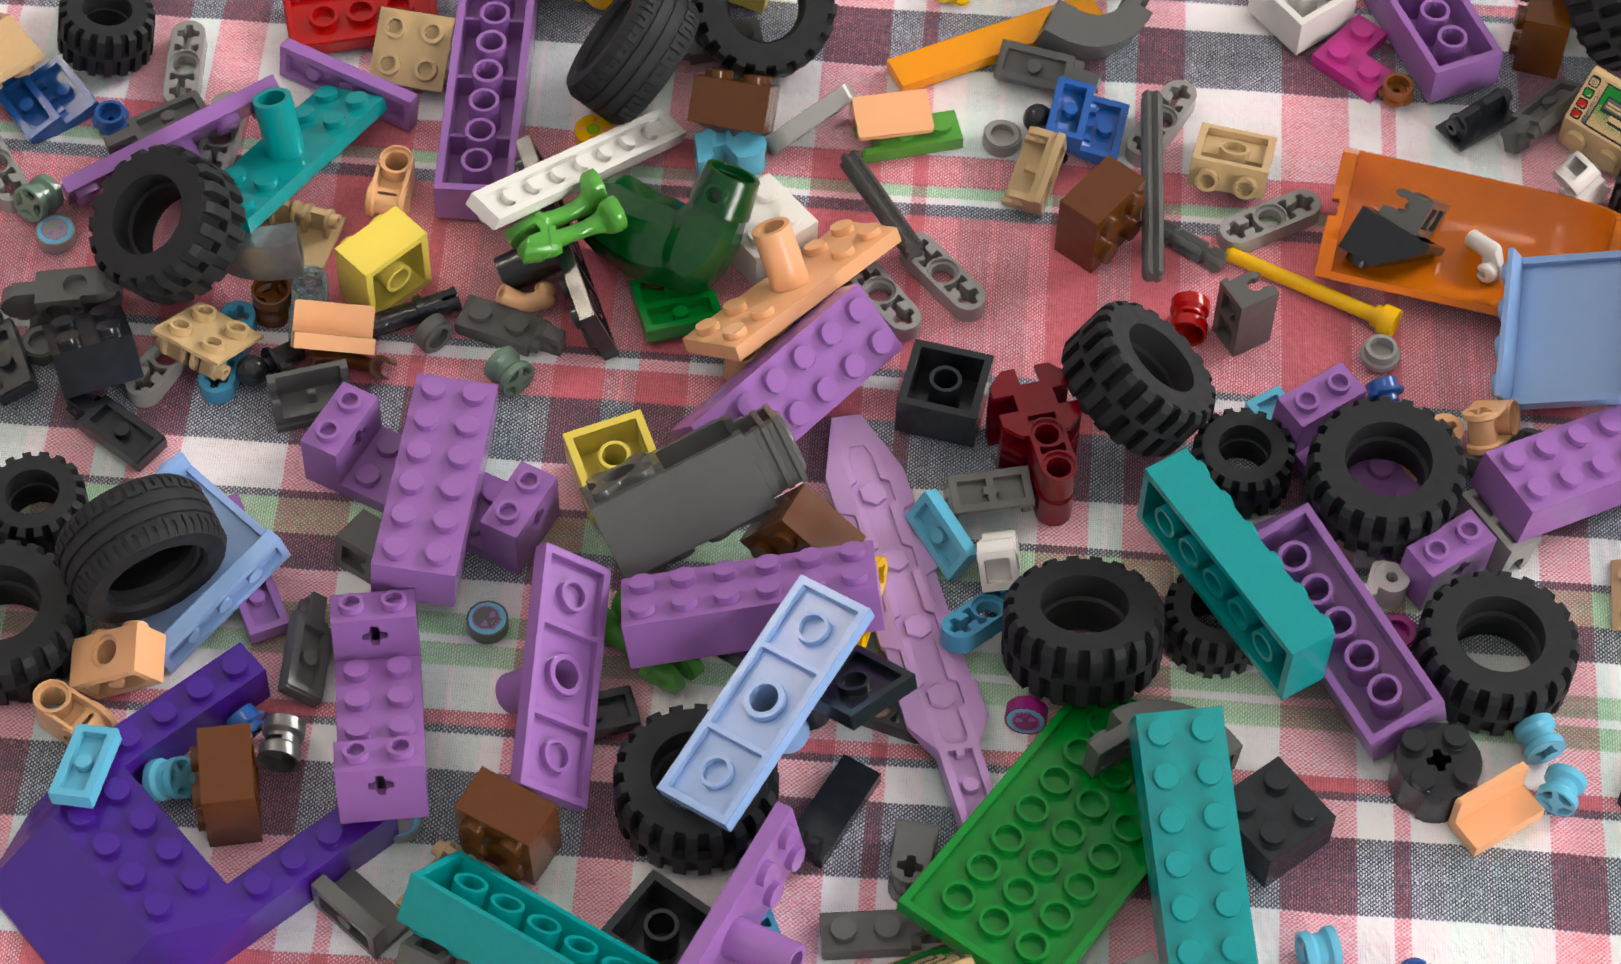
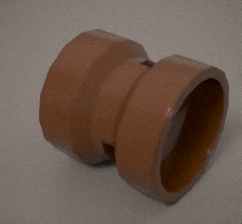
M254 280L251 286V299L256 312L257 323L266 328L284 326L293 315L291 287L288 280Z

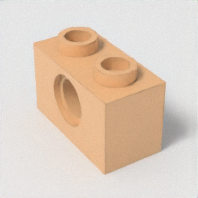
M130 620L124 622L123 626L109 630L96 629L91 631V635L74 639L71 653L69 686L78 692L100 700L162 684L164 679L166 635L150 628L149 624L144 621Z

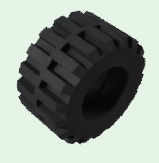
M61 0L58 10L57 48L59 53L63 54L62 59L66 63H73L75 70L79 72L84 70L87 72V75L94 77L96 75H103V78H112V75L123 77L127 76L129 71L134 73L139 71L141 65H146L149 62L150 55L153 53L155 30L153 3L151 0Z
M1241 407L1240 412H1234L1233 408L1224 410L1223 416L1217 413L1213 414L1208 423L1199 428L1198 434H1195L1191 454L1196 460H1201L1206 465L1210 478L1219 489L1225 490L1231 496L1235 509L1244 519H1251L1252 513H1256L1259 517L1266 515L1269 507L1276 509L1280 505L1281 498L1285 499L1296 458L1294 457L1296 449L1294 442H1290L1291 434L1287 429H1280V421L1276 418L1267 419V413L1260 410L1255 414L1250 413V408ZM1243 458L1255 463L1258 467L1251 469L1238 468L1225 460Z
M40 451L38 456H32L31 452L22 453L23 458L17 460L12 456L5 460L6 465L4 467H0V544H5V539L19 540L21 546L26 547L28 543L43 547L45 555L48 552L54 554L56 540L61 529L80 508L89 502L83 477L81 474H78L77 467L72 462L66 464L65 458L59 455L50 458L49 452ZM48 502L53 504L40 513H19L22 509L34 503Z
M1180 574L1177 577V582H1172L1165 598L1164 650L1167 654L1173 653L1172 661L1177 666L1185 664L1187 666L1186 672L1193 675L1196 671L1204 673L1203 678L1212 679L1213 674H1219L1221 679L1230 678L1231 671H1235L1238 675L1245 672L1247 664L1252 666L1253 664L1225 628L1209 627L1196 618L1200 615L1213 613L1184 576Z

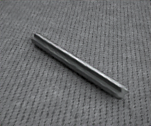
M1146 90L1142 93L1141 176L1146 178L1143 195L1146 200L1142 207V278L1146 282L1153 281L1158 283L1162 281L1164 274L1163 104L1160 91Z

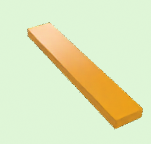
M1094 0L1064 1L1085 13L1103 15ZM1055 4L887 59L886 69L900 91L921 89L996 64L1003 39L1039 47L1034 44V41L1048 13Z

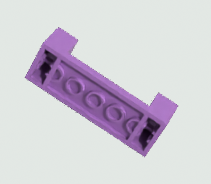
M1342 362L1277 399L1272 419L1276 418L1280 421V429H1287L1291 434L1290 442H1294L1296 449L1294 465L1303 476L1309 447L1313 436L1317 434L1318 426L1325 418H1332L1333 411L1341 406L1348 405L1349 408H1352L1355 400L1365 398L1367 390ZM1369 459L1358 462L1348 468L1350 475L1359 485L1379 495L1400 496L1411 493L1419 488L1414 480L1405 473L1400 464L1390 460ZM1469 509L1446 523L1436 532L1424 536L1406 547L1402 558L1390 559L1389 554H1380L1379 558L1375 559L1376 561L1385 560L1400 564L1401 570L1410 578L1405 594L1421 611L1424 609L1427 601L1432 600L1434 592L1442 585L1447 584L1450 586L1451 580L1466 574L1468 578H1472L1474 572L1484 571L1497 538L1478 516Z
M343 381L301 438L300 444L307 479L383 513L402 434L382 426L379 397ZM523 461L520 462L508 481L485 472L467 552L519 575L535 552L536 546L541 543L560 515L558 477Z
M415 588L329 595L336 686L337 742H333L334 778L340 824L429 816L421 649Z

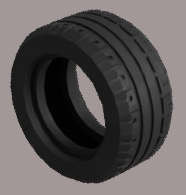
M613 0L588 34L570 67L566 80L570 95L611 124H625L633 121L662 90L691 45L700 22V15L696 5L690 0Z
M152 474L119 484L98 495L80 508L61 529L56 540L54 560L82 613L103 623H124L130 620L147 618L183 601L211 579L223 562L227 547V535L210 502L196 482L177 474Z

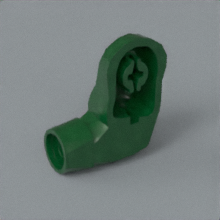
M710 159L706 162L687 195L689 201L684 203L674 197L659 193L632 175L613 174L602 181L606 188L607 196L613 195L620 202L625 212L628 226L619 233H601L584 238L583 240L595 253L636 281L690 294L707 291L726 273L740 248L746 223L749 222L760 181L752 173L734 164ZM589 216L578 219V222L588 218Z

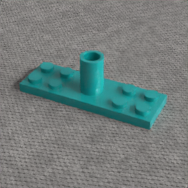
M322 85L300 106L295 108L291 92L286 88H269L255 95L252 103L262 139L232 166L224 170L234 179L235 186L240 189L243 197V203L240 205L245 207L246 222L242 223L241 228L246 233L251 234L387 111L385 98L367 94L364 91H352L336 88L333 85Z

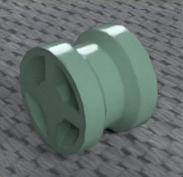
M39 174L29 184H23L14 191L13 202L16 210L23 218L30 222H39L47 216L48 212H54L63 205L64 196L56 180L46 174Z
M504 346L490 356L485 364L484 374L492 382H498L499 389L507 397H512L521 393L531 383L535 375V368L528 361H521L520 354L512 346Z

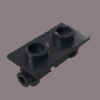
M1497 87L1489 95L1462 111L1451 114L1448 119L1436 125L1435 129L1462 152L1512 122L1510 116L1514 112L1509 106L1510 101L1513 100V95L1508 88Z

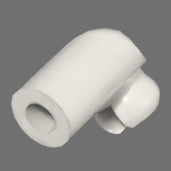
M1471 230L1467 234L1464 244L1481 255L1482 263L1477 267L1479 270L1477 272L1479 280L1487 284L1499 281L1502 278L1501 271L1504 264L1501 245L1478 230Z

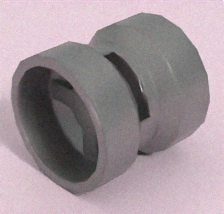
M284 713L267 716L262 728L265 740L258 747L257 762L266 769L275 772H291L296 770L301 759V750L298 747L304 741L307 729L304 721L296 716Z

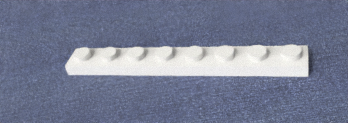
M658 108L631 122L622 124L472 192L466 205L483 223L487 224L494 231L580 191L579 179L583 172L593 168L603 180L680 144L687 131L662 108Z

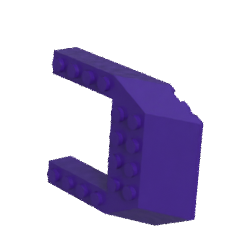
M239 642L113 727L119 729L122 740L93 809L52 804L48 791L32 807L0 859V909L45 964H225L313 901L311 884L323 873L335 883L349 870H357L394 844V837L399 834L398 821L393 819L340 824L339 809L336 807L226 884L144 790L141 784H143L142 775L144 767L150 760L155 758L169 760L172 757L184 756L190 752V746L197 745V728L225 725L227 720L244 705L251 703L256 707L271 697L266 669Z

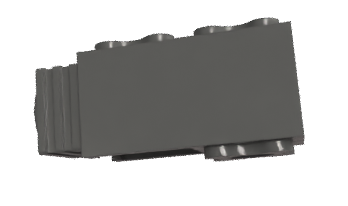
M766 403L761 408L752 410L749 414L734 420L727 413L648 454L645 452L636 453L616 467L591 476L587 479L586 485L579 489L624 578H631L641 573L654 574L670 563L689 557L695 552V547L707 541L711 543L721 541L740 527L764 519L769 515V510L777 506L774 497L809 479L805 473V460L785 420L777 410H772L768 403Z

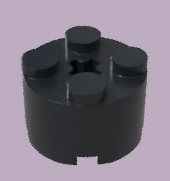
M1426 723L1407 729L1397 746L1388 778L1389 792L1393 801L1400 809L1406 808L1408 811L1416 814L1415 819L1422 822H1448L1455 800L1477 787L1482 772L1480 750L1470 737L1468 730L1459 724Z

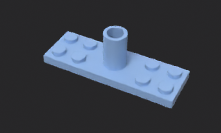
M800 574L657 786V790L661 795L731 832L781 756L800 750L808 741L810 728L806 719L875 617L872 610Z

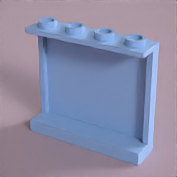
M1514 247L1508 248L1507 263L1502 265L1501 271L1502 281L1505 286L1504 297L1498 303V316L1501 321L1500 336L1495 338L1494 343L1497 369L1496 373H1493L1491 377L1493 396L1498 400L1515 399L1520 410L1621 405V250L1522 257Z
M180 450L171 459L164 461L157 469L156 474L171 473L191 479L201 487L227 535V547L220 568L201 588L174 606L147 618L139 619V621L148 623L150 628L166 635L164 668L171 675L239 608L238 606L246 601L291 556L280 537L269 528L265 530L195 469ZM116 623V625L120 627L123 626V623Z

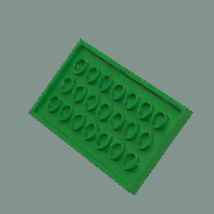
M1132 698L1122 703L1116 700L1108 707L1098 708V705H1088L1087 709H1076L1075 705L1065 703L898 900L896 910L960 954L971 955L975 964H1079L1148 877L1132 756L1093 779L1082 767L1087 750V742L1094 734L1106 729L1111 711L1136 701Z

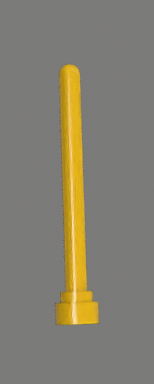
M1231 247L1225 251L1227 253V262L1251 272H1259L1262 277L1369 321V326L1375 328V333L1388 335L1392 338L1399 326L1403 310L1390 304H1386L1385 307L1378 304L1374 307L1239 249Z

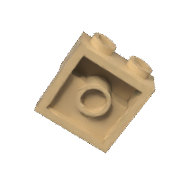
M1202 122L1191 159L1187 184L1194 185L1204 192L1218 190L1232 193L1242 200L1254 198L1263 200L1277 138Z

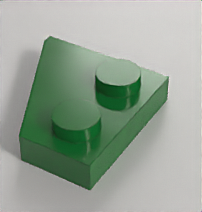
M636 280L629 281L630 294L647 343L686 336L695 330L697 323L711 318L722 310L713 289L690 294L664 287V290L642 288V282Z

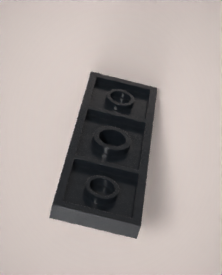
M530 135L515 140L520 156L514 159L519 171L544 160ZM563 199L539 209V211L542 213L565 204ZM570 222V223H568V224H566V225H564V226H562V227H560V228H564V227L570 226V225H572V223ZM578 241L562 247V254L538 263L524 264L517 254V249H512L494 257V262L503 284L517 290L562 271L563 275L557 277L559 285L566 299L570 298L572 306L568 308L576 328L578 330L581 329L590 350L597 348L605 361L620 355Z
M856 644L807 717L806 721L810 731L821 728L830 718L853 731L917 689L916 676L905 668ZM748 651L718 655L716 657L738 668Z

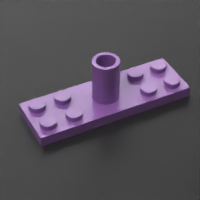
M271 74L60 179L61 189L68 204L71 205L78 202L79 206H83L94 201L95 196H100L99 190L103 189L101 184L105 178H111L116 172L114 167L123 160H131L130 155L141 149L148 151V147L164 144L169 146L173 144L182 146L201 156L195 142L218 132L219 136H224L239 128V121L250 115L257 119L252 100L255 95L263 90L279 87L274 75Z
M545 542L536 546L523 666L501 675L497 680L495 693L498 703L506 712L517 714L510 781L558 806L579 812L588 807L611 569Z
M778 801L775 803L678 964H804L806 957V946L760 925L769 908H774L779 903L783 895L784 883L791 872H796L800 868L805 857V847L792 807Z

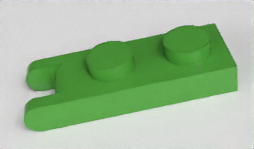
M955 110L932 113L934 122L932 133L872 140L874 147L862 150V159L866 163H874L963 148V135ZM855 127L854 133H855L856 139H858L857 130H856V127Z

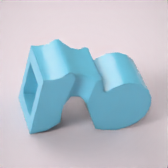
M710 128L703 132L694 133V157L697 178L706 162L710 159L734 164L752 173L754 176L760 174L766 167L765 152L767 142L765 137L761 133L742 131L736 136H732L729 130L721 133L715 132Z

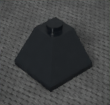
M1364 205L1339 244V247L1348 252L1345 258L1364 270L1368 265L1381 268L1439 257L1445 251L1443 247L1430 239L1413 236L1378 214L1380 209Z

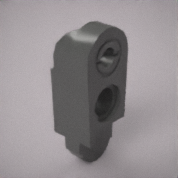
M98 266L36 271V281L12 283V285L4 288L1 297V310L9 317L18 318L19 320H30V328L50 324L53 319L59 316L72 315L76 317L90 313L94 307L99 305L112 304L115 306L122 304L123 288L106 278L105 272L99 270Z

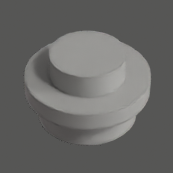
M1376 334L1362 344L1360 359L1364 366L1372 371L1388 372L1398 365L1400 350L1393 338L1384 334Z

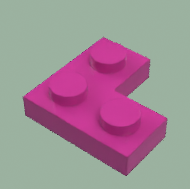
M1358 13L1312 54L1311 65L1370 104L1378 97L1377 91L1382 87L1384 78L1388 74L1394 73L1370 57L1386 43L1388 32Z

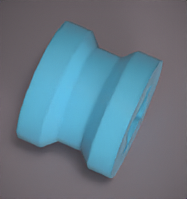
M1550 713L1531 715L1514 727L1513 733L1517 741L1524 744L1523 754L1529 764L1537 765L1551 761L1561 755L1566 749L1567 745L1562 735L1556 734L1554 730L1556 723Z
M175 756L169 760L164 758L150 760L143 770V788L156 802L167 801L170 798L176 800L190 798L192 796V784L195 783V772H192L190 759L185 756Z
M1553 763L1548 766L1544 775L1546 783L1539 786L1535 798L1548 813L1560 817H1570L1574 815L1578 807L1577 797L1584 794L1588 785L1587 778L1578 769L1568 764Z
M1332 925L1323 926L1316 933H1310L1307 930L1295 933L1294 944L1299 964H1343L1340 939Z

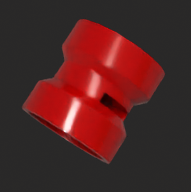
M1181 291L1171 299L1170 314L1172 318L1169 322L1175 327V331L1178 334L1184 336L1191 343L1190 346L1199 345L1207 338L1208 324L1206 319L1209 317L1210 311L1209 299L1204 294L1196 291Z

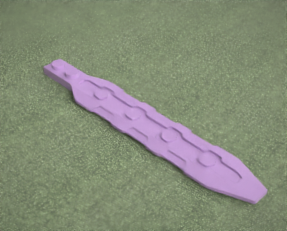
M861 414L831 418L825 483L834 509L866 536L864 541L873 540L875 555L884 556L887 559L888 573L882 594L885 630L874 631L879 648L885 652L887 660L905 668L916 676L917 689L900 699L897 703L906 730L937 762L959 829L994 788L979 745L988 712L977 680L971 677L964 653L949 652L940 643L941 622L944 617L953 611L948 610L936 575L938 569L936 562L905 517L915 504V500L903 466Z

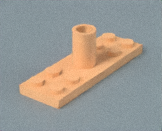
M776 217L761 222L753 228L751 234L767 277L740 297L727 301L723 305V309L711 318L697 323L695 330L682 338L687 352L742 361L900 243L902 240L897 227L883 226L876 222L860 223L852 222L850 219H843L832 224L830 230L820 238L806 243L803 247L804 250L800 251L788 218Z

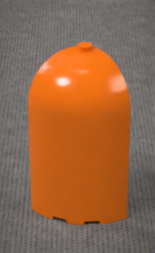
M1344 147L1331 200L1332 202L1339 203L1336 216L1328 214L1314 276L1498 316V303L1504 297L1505 285L1502 278L1499 281H1493L1488 284L1479 280L1477 276L1479 270L1477 267L1482 263L1481 255L1464 244L1465 238L1471 230L1476 229L1499 243L1502 247L1504 263H1507L1508 248L1512 247L1522 257L1621 250V214L1607 207L1560 193ZM1398 189L1422 193L1431 199L1443 201L1450 205V208L1430 239L1445 249L1442 256L1381 268L1368 265L1364 270L1345 258L1348 252L1339 247L1340 242L1363 205L1381 209L1384 204L1394 207L1396 210L1398 208L1406 210L1405 204L1409 203V201L1397 194L1396 191Z

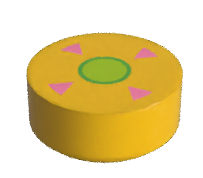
M597 114L586 115L580 118L574 127L576 144L583 143L613 129L612 124Z

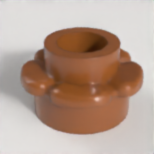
M1395 72L1388 74L1384 78L1383 85L1377 92L1378 96L1383 98V102L1386 105L1401 107L1412 103L1415 89L1413 81L1409 76Z

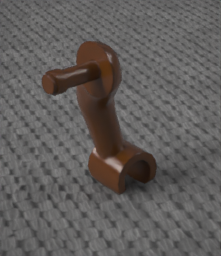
M312 349L306 353L312 358L309 366L346 359L349 369L367 371L373 377L382 380H389L380 371L381 364L384 361L397 366V361L394 358L385 355H377L370 358L354 353Z

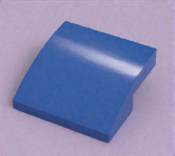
M60 53L30 76L26 75L20 78H14L13 76L2 84L3 87L0 89L1 104L32 144L55 137L81 124L94 115L95 108L99 104L68 63L62 59L63 57Z
M1059 76L1046 130L1066 134V151L1088 162L1098 165L1108 155L1117 160L1130 104L1094 96L1096 85Z

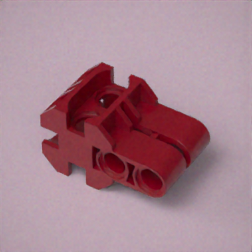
M1048 362L1034 365V371L1038 379L1037 382L1022 385L1019 383L1015 369L1001 371L989 387L985 438L988 446L999 444L997 459H994L996 469L1028 465L1035 499L1033 510L1037 519L1044 525L1051 527L1063 525L1071 516L1078 469L1076 452L1082 410L1079 407L1080 403L1078 400L1067 402L1069 382L1064 379L1061 368Z

